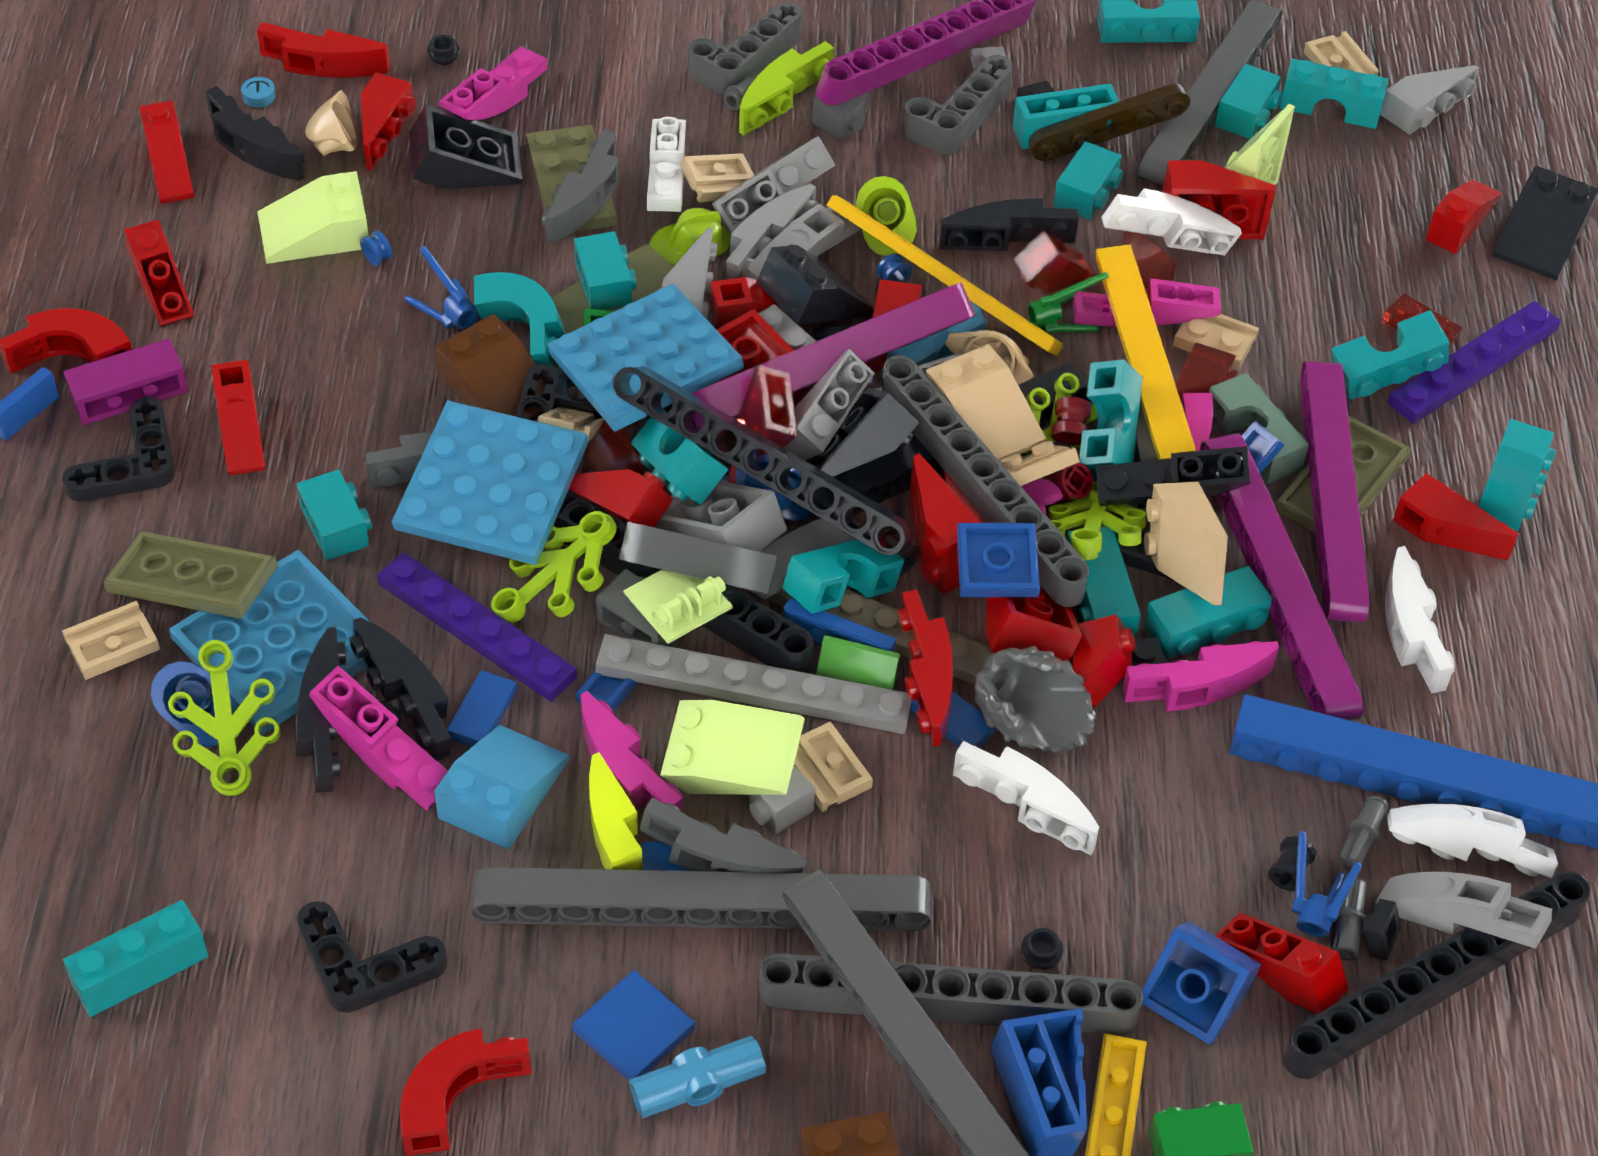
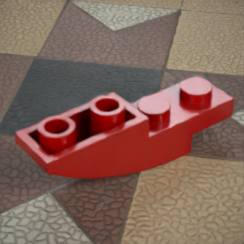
M262 22L257 29L260 54L282 60L284 69L288 72L317 77L355 78L373 76L375 72L386 74L391 69L387 43L327 29L322 37Z
M915 589L902 593V609L897 610L902 632L909 631L912 641L908 642L912 661H910V677L905 678V686L910 701L917 700L920 710L916 711V716L921 733H928L933 747L942 744L952 708V649L944 617L928 621L918 590Z

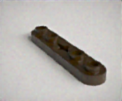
M1170 84L1043 127L1030 136L1028 145L1034 158L1037 160H1052L1078 151L1085 141L1095 145L1179 117L1190 106V98L1182 85Z

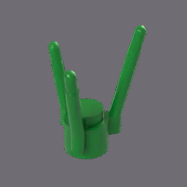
M1103 272L1055 294L1029 302L1027 311L1030 322L1039 328H1044V331L1048 334L1055 332H1097L1099 330L1097 325L1057 324V320L1062 319V304L1073 301L1074 294L1079 291L1089 292L1086 288L1107 279L1109 274Z

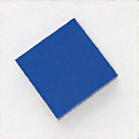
M1035 523L957 524L960 597H1039L1040 583Z
M633 970L572 1024V1028L577 1036L629 1081L648 1073L695 1030V1021L638 972Z

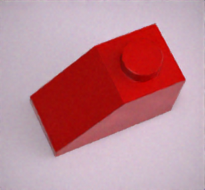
M1117 614L1078 624L1082 637L1073 653V671L1082 676L1084 680L1083 686L1091 694L1093 708H1096L1123 678L1126 668L1132 666L1131 651H1134L1136 648L1135 638L1132 630L1124 627Z

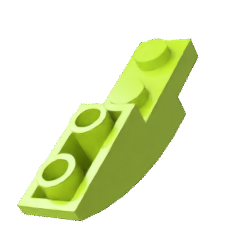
M825 41L802 55L792 48L770 63L751 83L742 99L739 112V133L744 136L793 108V95L802 92L820 80L826 63L834 59V47Z

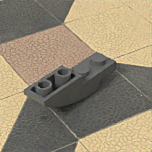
M602 129L597 142L593 141L590 145L587 163L581 164L578 173L568 171L562 184L558 183L556 185L553 203L551 207L547 206L542 217V226L546 227L548 243L554 244L581 228L598 213L613 194L619 183L615 131Z
M432 432L399 436L401 447L365 453L370 488L410 482Z
M651 798L645 808L639 828L641 832L671 846L672 851L668 862L688 871L803 873L808 861L800 857L793 849L785 846L780 847L763 838L754 829L743 828L733 823L727 835L719 832L712 824L704 821L699 822L682 813L675 805L666 802L662 803L654 798Z

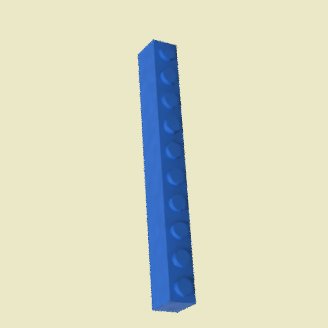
M1247 694L1243 696L1229 751L1231 755L1239 756L1248 761H1258L1278 766L1287 771H1297L1317 776L1330 782L1336 781L1356 786L1368 792L1391 795L1407 802L1457 804L1500 812L1521 819L1527 833H1538L1561 839L1567 843L1581 844L1598 849V783Z

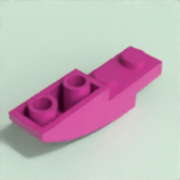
M521 46L490 72L482 68L478 69L439 101V106L468 120H480L496 116L528 96V85L547 70V58Z
M1253 641L1247 644L1225 646L1216 644L1209 647H1201L1197 661L1179 660L1174 663L1152 665L1142 663L1136 666H1128L1122 687L1125 702L1164 699L1166 711L1170 712L1204 706L1226 699L1259 682L1273 670L1279 649L1278 642Z
M337 666L310 691L309 696L341 738L377 776L393 790L399 786L422 808L428 811L436 803L434 791L448 770L396 726L398 718L343 669Z
M588 691L581 694L583 730L591 758L592 755L598 752L601 754L636 810L643 805L647 807L651 798H654L662 803L666 802L675 805L683 813V796L679 789L671 782H664L656 774L650 762L641 757V738L638 732L631 725H624L617 719L605 701H598Z

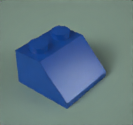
M1187 921L1175 927L1142 989L1144 997L1142 1004L1207 1044L1212 1045L1243 1001L1262 964Z

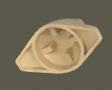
M342 90L338 91L321 105L306 126L305 133L307 138L323 156L342 150L350 152L355 150L358 145L356 126L349 101Z
M997 331L952 332L945 342V345L953 354L960 352L965 354L989 344L1008 365L1018 385L1032 379L1034 376L1028 367V357L1023 355L1021 349L1012 339Z

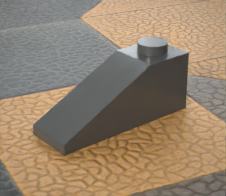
M874 90L839 105H828L819 100L817 96L814 97L812 124L844 141L852 133L858 132L862 128Z

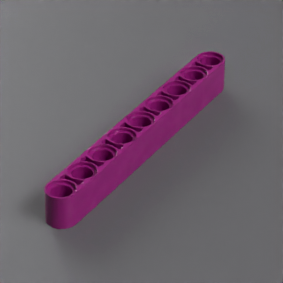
M973 0L830 60L824 67L816 88V95L819 100L828 105H839L1025 24L1037 0Z
M960 282L691 394L730 417L736 418L816 384L848 349L863 363H867L976 316L963 284ZM697 411L692 419L697 430L701 431L704 428L705 419Z
M1304 361L1300 375V390L1305 439L1309 444L1307 458L1323 613L1329 621L1364 623L1367 620L1369 611V591L1343 368L1341 363Z
M1237 433L1204 440L1200 443V450L1243 447L1247 445L1242 435ZM1248 449L1251 484L1216 495L1247 566L1249 565L1273 598L1269 615L1312 711L1346 720L1360 718L1363 715V701L1360 691Z

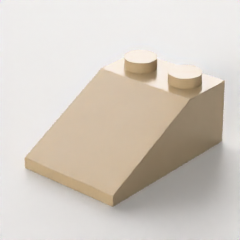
M989 344L926 370L928 379L999 461L1011 455L1023 454L1030 451L1033 446L1046 442V437L1008 365Z
M1199 482L1153 484L1152 499H1148L1146 504L1147 518L1151 522L1150 532L1144 535L1146 555L1151 556L1157 570L1212 605H1222L1228 536Z

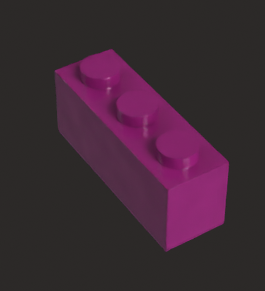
M170 338L63 371L70 398L82 426L127 412L131 404L142 397H153L162 401L188 392L184 369Z

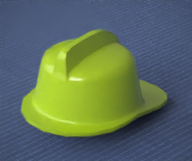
M886 176L875 177L866 182L858 192L856 207L910 243H913L917 232V225L912 204L905 187L896 179ZM862 229L864 239L869 248L875 253L883 256L898 253Z
M691 208L679 216L677 223L658 230L652 236L649 246L671 265L675 266L708 227L713 228L711 242L717 243L716 256L722 255L728 250L731 239L729 232L721 225L719 212L704 208Z

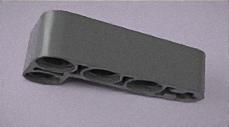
M782 2L776 5L727 47L708 38H697L691 41L688 47L690 77L715 92L724 95L725 90L730 85H737L748 74L758 76L770 63L789 51L801 40L803 12L801 6L793 2Z
M993 55L986 58L944 105L924 97H914L907 100L904 106V136L940 154L949 155L957 152L1008 96L1013 68L1010 59L1001 55Z

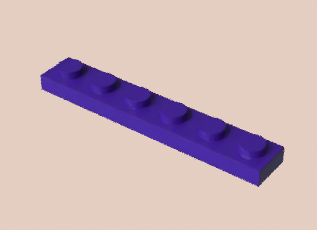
M1533 301L1450 354L1448 363L1443 364L1437 370L1422 372L1391 392L1387 403L1414 424L1557 331L1561 320L1539 303Z
M401 553L377 574L378 585L550 702L577 678V668L406 553Z

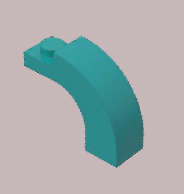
M495 272L474 275V305L481 319L483 320L494 314L501 321H519L529 325L530 356L536 365L543 364L554 367V359L549 353L547 344L566 334V329L548 292L532 279L514 273Z

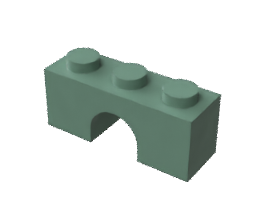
M1247 373L1210 387L1209 393H1212L1213 402L1212 420L1224 435L1238 430H1247L1256 421L1285 445L1260 474L1266 484L1303 469L1309 447L1302 433L1297 432L1286 419L1283 411L1270 401L1262 387L1256 384Z

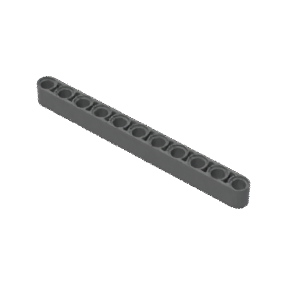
M491 867L481 869L475 875L472 915L477 920L485 923L802 929L782 897V892L811 873ZM825 874L865 930L919 931L930 926L932 922L930 882L926 878L914 875Z

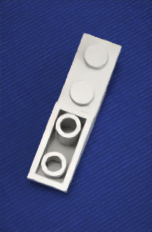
M674 117L652 120L647 211L681 212L684 173L680 165L685 156L686 120Z
M1145 188L1138 197L1117 194L1101 217L1105 228L1163 236L1167 247L1224 256L1242 234L1238 226L1207 208L1180 197Z
M1402 546L1397 548L1386 585L1385 617L1388 633L1401 667L1416 663L1431 693L1446 691L1451 675L1454 672L1455 664L1451 653L1445 651L1438 638V630L1435 623L1431 621L1437 606L1434 592L1427 588L1422 579L1417 561L1412 560L1406 547Z
M965 741L962 742L956 751L953 776L960 778L962 782L969 786H977L996 795L1005 803H1013L1019 806L1018 821L1025 824L1032 831L1047 834L1061 841L1070 849L1081 850L1092 855L1095 850L1099 826L1089 810L1062 781L1030 758L1007 746L999 758Z
M1421 804L1390 809L1387 815L1389 831L1393 832L1392 834L1395 838L1407 844L1419 842L1429 846L1436 855L1448 860H1453L1456 857L1467 861L1474 847L1481 856L1492 861H1499L1501 858L1514 863L1519 871L1533 877L1541 874L1552 878L1558 866L1554 849L1524 838L1526 832L1523 821L1500 812L1457 804Z

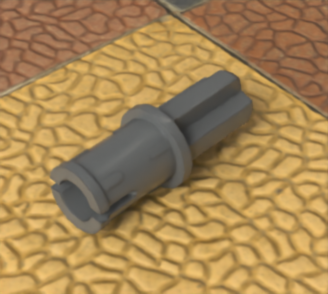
M1378 796L1367 797L1357 820L1350 822L1348 826L1349 835L1338 855L1344 867H1352L1355 862H1359L1362 865L1371 845L1378 842L1380 838L1379 829L1391 809L1388 802Z
M1360 878L1356 879L1335 921L1336 933L1332 949L1339 952L1340 959L1351 961L1354 958L1358 959L1360 956L1361 933L1366 915L1363 913L1366 882Z

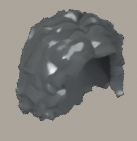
M1036 646L1023 650L1017 648L1001 650L987 658L984 669L977 674L974 687L976 695L974 699L983 712L986 726L997 728L1004 735L1005 741H1017L1020 747L1038 748L1041 752L1050 750L1056 754L1060 751L1074 749L1075 747L1080 748L1087 743L1086 736L1094 732V720L1097 718L1096 713L1093 711L1091 694L1083 686L1084 680L1082 676L1073 671L1068 660L1061 661L1054 657L1052 651H1038Z

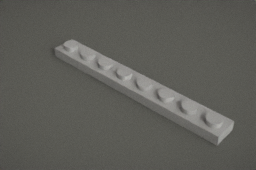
M608 634L604 635L596 662L595 673H601L603 676L623 680L629 678L634 680V682L900 734L906 733L912 702L906 692Z

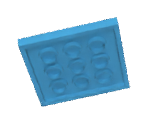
M674 284L661 288L633 303H629L625 307L602 318H598L571 333L564 334L547 344L551 357L614 432L648 416L618 397L613 389L615 375L625 367L643 366L649 368L690 393H694L744 369L742 357ZM633 374L629 382L630 388L634 393H638L641 387V380L636 374ZM664 393L661 398L662 408L673 403L668 393Z
M447 400L393 517L392 524L394 530L537 565L588 445L587 434Z
M299 550L277 562L278 567L242 619L197 611L169 628L171 639L200 667L202 666L198 659V653L203 644L211 640H220L228 645L233 654V664L227 671L229 692L235 698L238 707L250 693V686L255 680L264 678L273 684L276 696L271 703L261 705L249 722L253 727H255L257 721L264 717L273 718L279 725L297 713L300 687L308 661L318 641L328 627H336L337 642H345L346 665H340V668L351 677L367 668L363 658L357 659L349 643V637L353 636L354 619L361 617L367 621L369 620ZM215 654L211 658V665L218 666L222 664L224 655ZM260 686L256 690V697H266L269 694L270 688L268 686ZM271 724L263 726L261 735L273 729L274 726Z

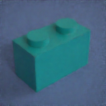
M1245 64L1220 100L1215 126L1251 139L1259 128L1262 129L1267 124L1270 110H1276L1280 104L1283 94L1279 90L1281 76Z
M1085 141L1057 180L1053 206L1057 208L1078 209L1080 217L1091 220L1097 209L1102 210L1105 207L1111 189H1117L1122 180L1123 170L1120 169L1122 155Z
M615 231L574 238L575 265L589 308L606 310L623 307L632 303V290L637 289L636 276L633 268H627L629 264L625 244L619 245Z
M339 469L296 483L300 508L326 561L369 546L367 531L372 529L370 517L365 508H358L356 503H359L354 484L352 481L346 483Z

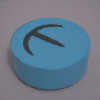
M254 77L242 84L243 101L250 107H266L273 103L276 98L274 83L268 78Z

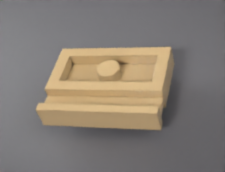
M1346 31L1342 32L1339 37L1331 35L1306 42L1304 54L1312 63L1341 67L1346 70L1378 76L1379 70Z
M743 153L684 156L680 165L692 191H696L698 194L696 198L698 202L716 201L754 175Z
M1223 314L1204 319H1192L1189 322L1182 323L1174 337L1173 346L1239 371L1253 342L1257 339L1259 328Z
M557 407L539 415L538 418L540 423L586 433L588 441L608 432L609 427L603 417L595 420L593 413L564 407Z
M1052 441L1033 446L1031 448L1032 453L1023 457L1020 454H1016L1000 460V463L1020 486L1080 462L1076 448L1069 449L1066 446L1053 445Z
M137 601L62 630L64 639L85 680L160 650L158 640L146 617L141 612Z
M831 721L800 736L794 766L815 787L814 802L821 812L826 811L827 807L834 803L838 805L872 788L873 778Z

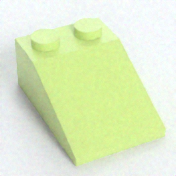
M1288 104L1258 131L1239 152L1234 151L1225 168L1276 185L1280 175L1295 106Z
M357 171L322 176L257 211L266 264L362 250L360 239L365 236L369 237Z
M680 700L660 776L687 794L786 795L805 718L801 715L716 700Z

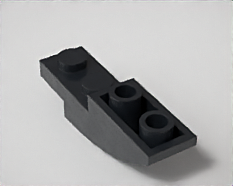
M218 86L205 91L215 137L224 148L239 159L265 172L297 181L304 178L302 163L305 160L303 153L296 144L292 145L285 138L283 131L278 126L274 127L264 116L254 121L250 114H244L238 108L232 96H226Z
M1043 198L1004 200L971 207L941 220L939 249L1008 251L1009 241L1075 243L1079 221L1078 209L1044 208Z
M1247 446L1171 453V459L1096 466L1099 506L1137 503L1138 508H1145L1147 500L1152 499L1153 484L1199 482L1206 497L1229 492L1251 484Z
M361 617L354 619L353 636L349 637V643L357 659L363 658L368 667L366 669V676L373 691L380 690L386 702L398 700L403 715L406 718L411 716L416 725L414 732L421 748L424 750L428 749L436 761L450 755L451 737L442 722V719L447 717L448 698L438 681L425 664L397 638Z
M328 627L318 641L308 661L298 697L295 755L296 757L312 756L315 793L332 792L333 777H340L339 752L331 753L330 740L337 739V732L309 696L310 691L337 666L346 665L345 642H337L336 627Z

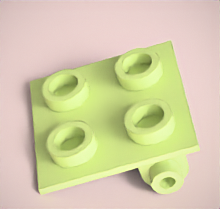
M660 570L623 590L628 599L667 644L733 608L732 604L722 594L726 590V586L719 576L716 578L709 576L706 579Z

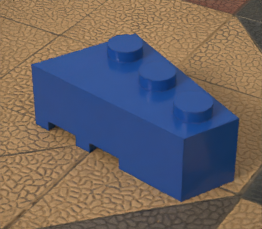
M1083 1008L1004 1020L990 1046L1029 1156H1073L1087 1131L1086 1086L1082 1074L1084 1044L1081 1043V1023L1083 1021Z

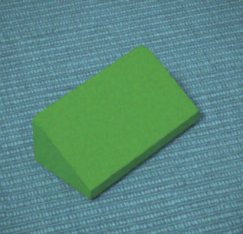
M824 635L816 675L894 690L898 679L900 654Z

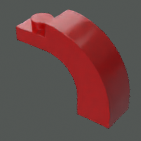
M73 308L46 310L26 316L27 328L0 339V349L4 363L11 374L44 359L58 355L78 356L91 363L132 350L129 338L113 321L95 312Z
M482 1028L453 1036L426 1054L409 1076L401 1098L400 1123L405 1156L450 1150L448 1132L449 1111L455 1099L468 1087L487 1080L530 1075L531 1064L528 1038L503 1037L492 1043H484Z

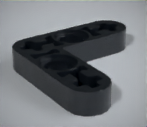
M540 364L529 370L515 417L527 419L523 411L529 407H536L544 414L551 411L553 406L593 413L594 417L602 418L587 398L576 400L568 394L567 390L576 385L562 369ZM540 378L547 379V384L545 385L542 397L535 396L538 381Z
M142 397L134 401L130 406L129 414L136 454L77 464L64 472L62 481L66 494L71 500L78 502L160 488L173 480L175 470L163 406L158 399ZM151 413L152 423L145 425L144 414ZM151 437L161 439V442L155 446H145L142 444ZM159 459L160 470L153 471L151 460ZM118 471L129 473L126 478L119 481L109 479L113 473ZM97 477H101L103 482H98ZM84 481V484L78 485V482Z
M320 901L310 902L298 912L297 922L300 936L330 1004L340 1012L356 1011L436 979L446 970L448 962L445 945L436 937H420L357 962L335 911L329 904ZM319 918L324 925L326 935L319 938L315 925L311 923V920ZM328 949H339L344 953L342 959L334 964H326L320 960L321 955ZM429 953L431 957H434V961L427 963L424 959H421V955ZM407 959L409 960V966H412V971L409 973L406 971L404 961ZM386 966H392L399 970V975L389 982L380 981L375 977L376 973ZM344 974L348 986L353 989V994L348 996L341 991L338 977Z

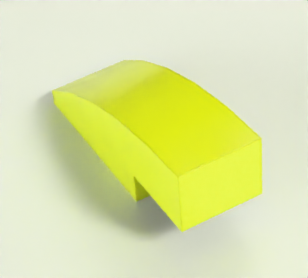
M598 752L592 755L589 791L593 835L602 865L607 870H643L642 848L634 837L638 835L637 811Z

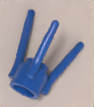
M422 246L420 252L451 295L443 302L445 314L409 295L405 296V301L439 320L447 329L452 328L454 325L459 330L471 327L479 317L475 305L471 302L458 279L453 278L450 280L433 255L425 246Z
M1301 831L1298 835L1295 899L1291 911L1299 915L1296 926L1300 931L1314 937L1324 938L1328 936L1332 922L1336 921L1340 907L1354 884L1362 865L1359 862H1355L1346 878L1344 872H1339L1327 897L1321 894H1311L1309 899L1306 900L1307 834L1305 831Z

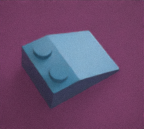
M498 725L453 763L435 789L438 819L509 850L570 760L569 754Z

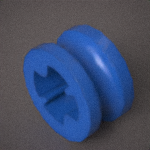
M380 231L372 232L371 238L365 236L360 239L362 252L372 265L377 266L381 264L382 258L385 260L392 258L391 246Z
M898 253L885 257L879 263L876 270L877 276L882 280L904 283L909 279L912 272L911 266Z

